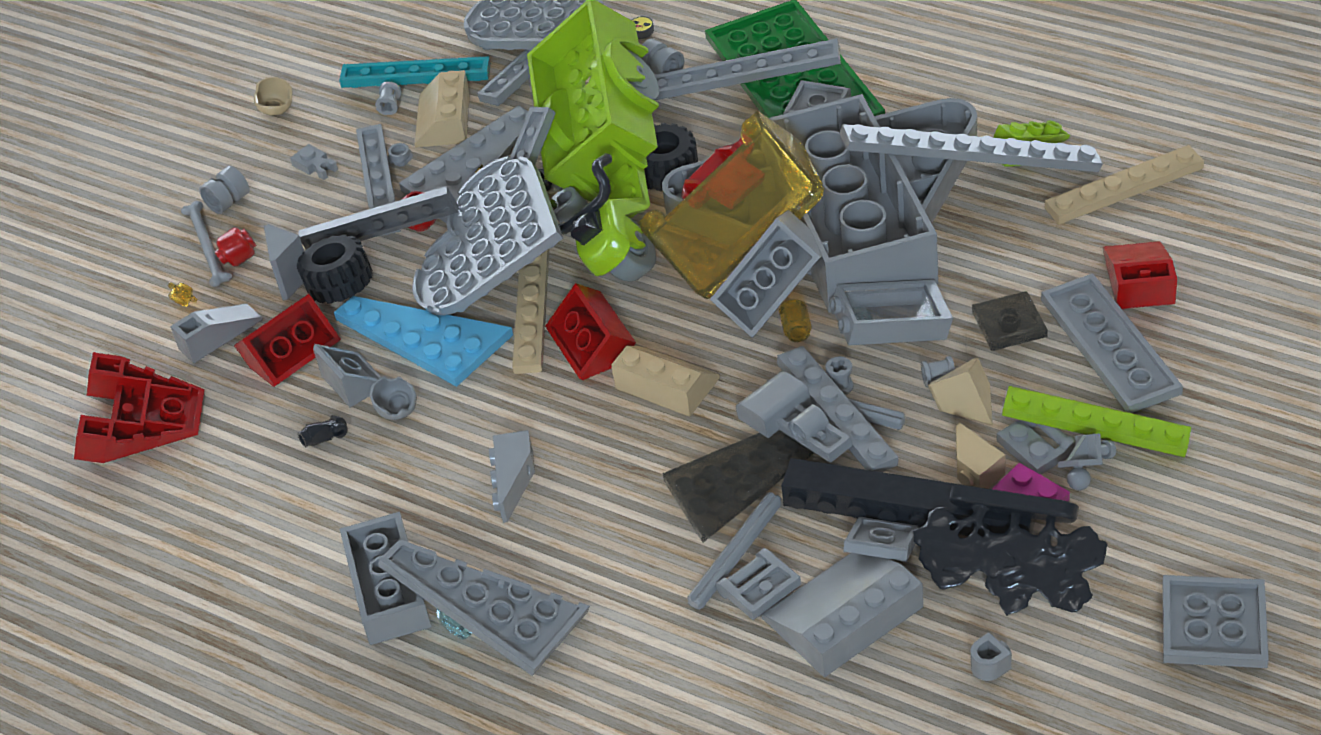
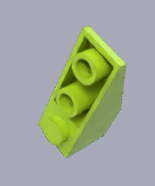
M1048 120L1043 123L1030 121L1023 124L1011 122V124L998 125L993 138H1014L1022 141L1037 140L1044 143L1057 144L1069 139L1070 134L1061 129V124ZM1002 164L1004 167H1009V166H1021V165Z

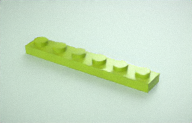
M1013 386L1008 387L1002 416L1084 435L1100 434L1102 439L1181 457L1186 456L1191 433L1190 426Z

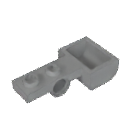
M785 371L779 372L736 405L738 419L762 435L769 438L780 430L830 463L853 446L851 437L831 425L824 412L818 406L812 405L807 385Z

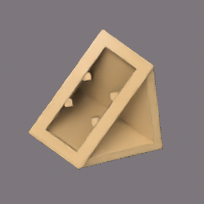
M979 358L972 359L928 384L939 411L993 425L990 383Z

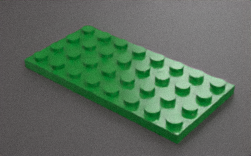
M790 0L705 30L707 41L722 61L829 40L797 0ZM841 54V64L740 84L765 119L783 115L801 80L850 88L851 97L863 94L874 116L885 114V109Z

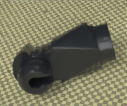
M331 415L329 420L305 425L297 434L301 444L306 448L310 445L315 446L332 440L333 436L342 438L347 434L348 427L342 417Z

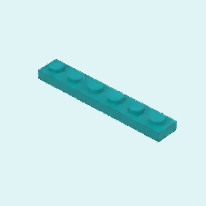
M489 56L343 64L339 82L341 88L380 87L384 82H393L397 85L430 84L441 72L465 70L467 81H481L489 79L491 62Z

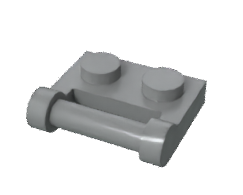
M1018 420L997 433V442L1024 466L1040 475L1056 466L1059 461L1067 459L1075 448V438L1072 436L1068 437L1060 429ZM1038 426L1051 439H1053L1059 445V447L1054 449L1032 428Z
M763 548L756 554L754 560L728 579L722 578L716 583L715 587L724 599L728 598L748 617L754 620L799 587L801 579L798 574L772 552ZM765 568L762 572H760L758 575H756V576H755L754 578H752L750 581H748L747 583H745V584H744L743 586H741L739 589L737 588L739 585H741L742 583H744L746 580H748V579H749L750 577H752L754 574H756L757 572H759L761 569Z

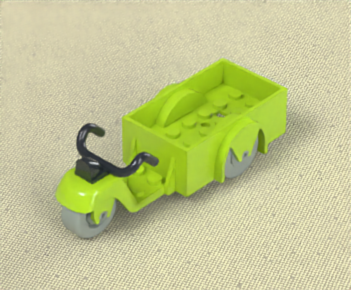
M586 0L527 54L534 107H549L556 112L541 150L544 178L563 189L573 187L584 199L590 201L567 222L558 224L562 234L570 232L571 237L575 239L577 253L585 266L595 276H602L610 272L623 281L634 282L648 273L656 263V251L651 238L631 218L638 213H643L650 206L644 169L648 166L646 157L658 147L652 112L659 107L658 102L655 101L659 96V86L652 70L641 59L649 51L647 47L638 42L635 22L596 0ZM590 77L589 83L585 85V81ZM551 199L550 202L553 210H555L557 208V202Z

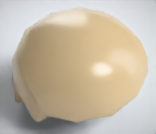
M268 77L259 81L256 84L254 94L255 106L263 114L270 116L282 115L291 106L292 87L286 80L278 77Z

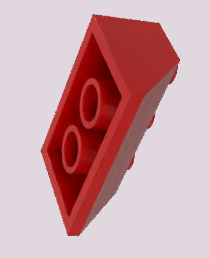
M577 283L574 284L545 325L553 340L581 380L611 369V364L624 348L636 344V341L601 291Z
M307 294L240 340L234 347L250 369L275 387L316 358L313 351L315 344L331 347L340 341L341 338L310 294Z

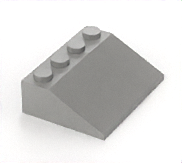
M850 553L762 614V619L825 678L922 609L923 583L900 563L887 558Z

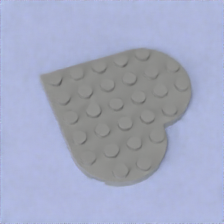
M509 156L497 159L477 171L459 190L458 194L460 196L456 201L458 213L447 216L448 231L439 237L424 255L426 259L422 264V269H416L414 275V298L428 312L434 315H448L465 311L469 305L479 298L486 296L493 288L511 278L514 273L532 263L535 258L549 248H553L563 239L541 174L527 158L519 156L518 159H510Z

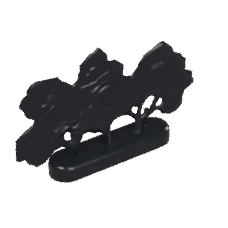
M953 485L949 500L955 506L973 509L974 513L971 516L957 520L953 513L945 507H936L929 512L926 524L913 530V541L921 547L919 560L923 567L930 571L931 578L939 589L945 590L962 585L971 575L977 571H982L987 575L985 587L993 596L1000 598L999 604L1006 616L1028 607L1032 594L1037 591L1049 601L1051 607L1068 612L1079 611L1083 604L1087 603L1093 596L1089 583L1082 577V573L1104 564L1108 544L1106 541L1099 540L1097 533L1090 526H1082L1070 534H1061L1057 530L1055 522L1073 523L1077 520L1079 506L1074 503L965 485ZM994 512L1011 515L1009 529L1005 533L1000 534L989 531L982 522L985 513ZM1020 517L1045 520L1046 525L1038 535H1032L1026 529H1022L1019 526ZM952 523H958V527L954 531L950 530ZM972 523L976 524L973 533L968 537L960 538L958 536V533L965 525L971 528ZM979 528L984 530L985 535L983 537L977 533ZM1051 536L1057 538L1058 542L1055 547L1051 545Z

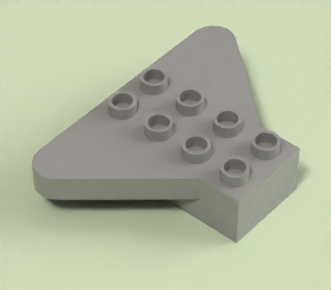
M863 94L760 120L758 121L760 146L752 148L746 158L747 161L763 170L761 178L731 209L712 196L701 207L695 209L682 199V189L685 180L706 160L681 166L668 173L662 182L666 215L678 225L750 251L774 220L787 210H790L810 228L822 253L821 258L807 274L812 276L829 313H831L830 299L834 297L837 284L935 280L936 284H938L937 233L932 223L967 161L848 151L840 136V130L843 124H861L868 127H889L901 130L913 129L923 132L938 131L945 134L977 136L976 109L969 102L962 99L947 98L874 116Z

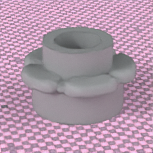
M396 143L388 149V162L394 163L398 167L405 166L413 157L408 145L404 143Z

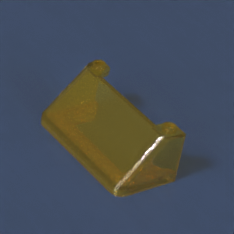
M758 110L742 124L741 139L743 144L666 216L660 210L655 209L645 214L638 222L644 235L694 292L704 299H711L778 216L790 210L797 218L801 219L820 201L824 192L823 184L802 142Z

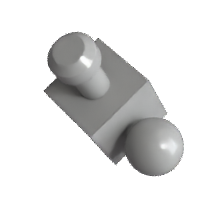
M1100 434L1075 436V448L1066 461L1058 462V468L1073 467L1067 475V482L1074 490H1084L1089 486L1091 476L1083 467L1103 465L1102 458L1112 459L1115 456L1116 446L1111 440L1101 442Z

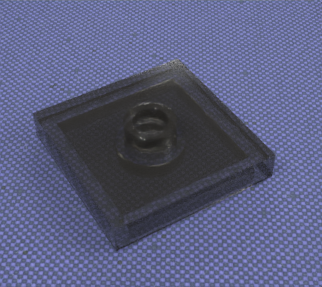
M1027 291L972 305V313L991 351L1048 336V329Z

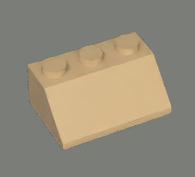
M465 70L439 73L420 93L415 148L460 144L467 139L470 92Z
M626 346L611 364L615 389L689 417L720 378L718 373L647 347Z

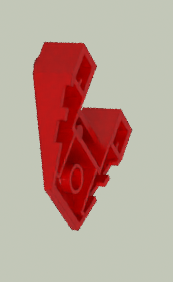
M93 352L86 396L114 399L111 419L80 415L74 459L106 463L198 435L205 389L173 376L167 379L155 374V369L146 366L142 369L130 364V359L122 356Z

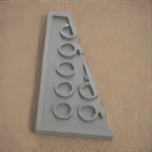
M401 539L379 560L378 566L531 676L536 673L588 613L590 607L580 602L576 605L562 600L563 596L552 592L550 595L533 590L529 584L486 569L481 572L467 567L466 562L458 559L453 562L437 556L435 551Z

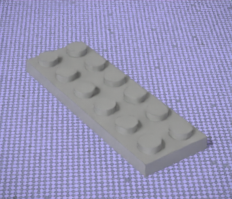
M1093 273L1041 292V301L1126 412L1134 413L1182 395L1183 385Z

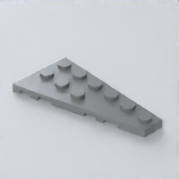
M520 105L513 108L399 183L401 191L406 195L413 191L426 193L447 186L457 201L460 196L458 194L459 190L477 171L497 159L510 156L511 148L516 144L529 111ZM447 216L439 218L447 224Z

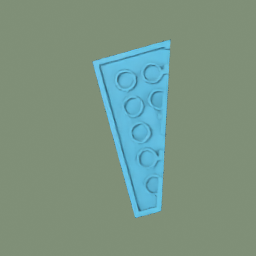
M356 296L351 297L334 312L336 320L456 387L513 336L512 327L452 315H434L427 310Z

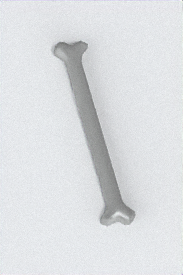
M195 201L191 205L183 206L181 213L191 217L212 273L209 284L212 287H218L221 283L229 282L232 279V275L222 271L200 213L203 203Z

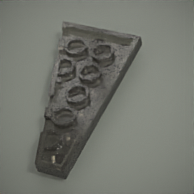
M780 430L769 438L758 433L663 473V479L702 543H704L785 477L791 458L806 460L814 452Z

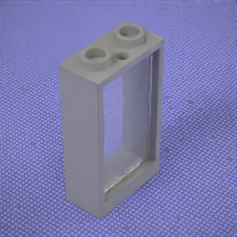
M935 280L837 284L834 297L830 299L831 313L835 314L839 331L844 335L848 345L946 340L953 321L952 314Z

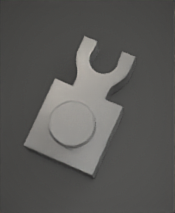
M310 144L290 157L292 166L308 175L315 171L319 178L323 180L328 178L326 170L330 169L333 172L338 170L336 161L328 159L325 152Z

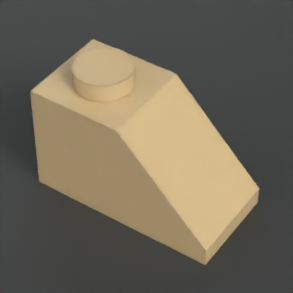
M959 423L956 425L957 479L962 485L989 489L1006 475V454L963 424Z

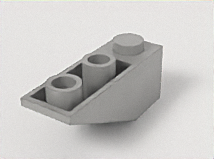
M248 304L195 311L170 327L178 349L189 360L196 363L263 319Z
M528 430L493 435L494 448H489L490 463L496 469L490 471L493 489L497 488V493H492L494 511H500L503 523L508 522L535 473L533 448Z

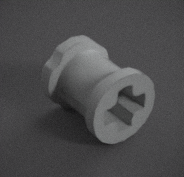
M384 82L379 87L380 97L375 103L376 110L383 115H393L398 110L397 100L401 96V88L396 83Z
M841 356L831 358L826 363V373L844 394H849L854 387L850 377L852 363L849 359Z
M947 356L942 361L927 363V361L921 362V372L925 387L955 370L951 356Z

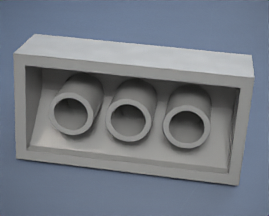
M790 210L778 216L711 297L710 300L752 338L821 258L822 253L810 228Z

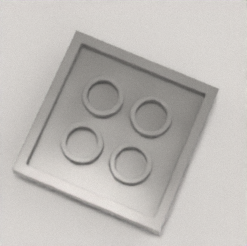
M1163 575V663L1268 668L1265 580Z

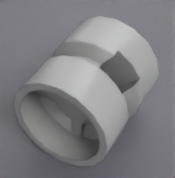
M653 38L648 39L642 44L648 48L649 52L641 59L649 66L654 75L683 69L685 61L681 52L670 47L668 48L666 44Z
M227 166L216 175V180L211 178L200 186L199 192L205 204L213 212L221 214L233 205V201L237 202L250 192V188L240 171L233 166Z

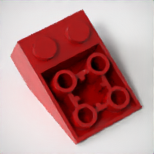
M1160 241L1103 246L1114 300L1121 309L1172 305L1176 303L1177 275L1171 256Z

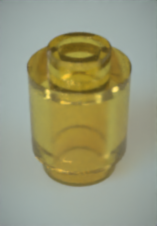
M796 299L783 303L779 308V316L784 335L793 342L806 340L812 329L807 305L803 301Z

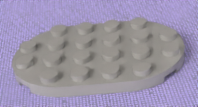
M480 0L465 16L464 29L468 39L474 45L482 47L484 50L527 49L531 51L586 0ZM596 0L604 5L603 0Z

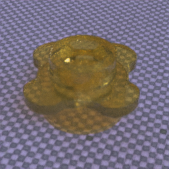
M181 282L178 285L173 283L167 285L171 289L168 297L175 303L187 307L190 301L197 302L198 299L192 295L193 289L190 286Z

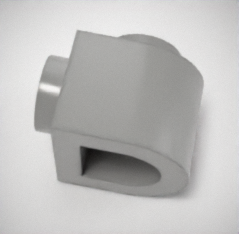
M573 187L564 188L551 197L557 202V208L554 210V213L560 223L567 222L588 204Z
M989 632L978 639L971 647V671L973 675L980 680L992 681L1011 669L1012 653L1005 642L998 641Z

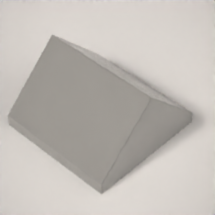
M270 224L264 225L270 263L282 300H287L303 284L297 269V260L304 252L299 235Z
M315 344L313 347L321 376L349 407L369 397L372 385L381 376L358 352Z

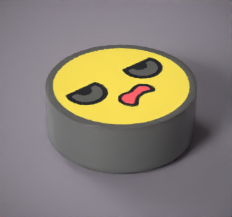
M640 16L632 19L636 25L638 39H644L653 34L654 25L651 18Z

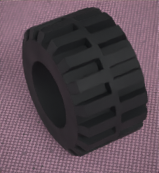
M654 124L658 147L646 157L648 166L644 169L647 189L651 190L654 188L656 191H662V182L668 173L681 166L698 162L696 140L693 137V133L687 131V128L684 126L678 127V124Z
M336 235L324 238L312 244L297 260V269L307 293L310 294L314 301L317 300L318 303L327 302L329 304L351 298L356 293L361 292L370 283V279L373 276V270L362 243L354 236Z

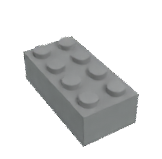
M400 512L340 528L360 616L369 644H377L431 628L424 599L378 566L379 560L399 539L408 542Z

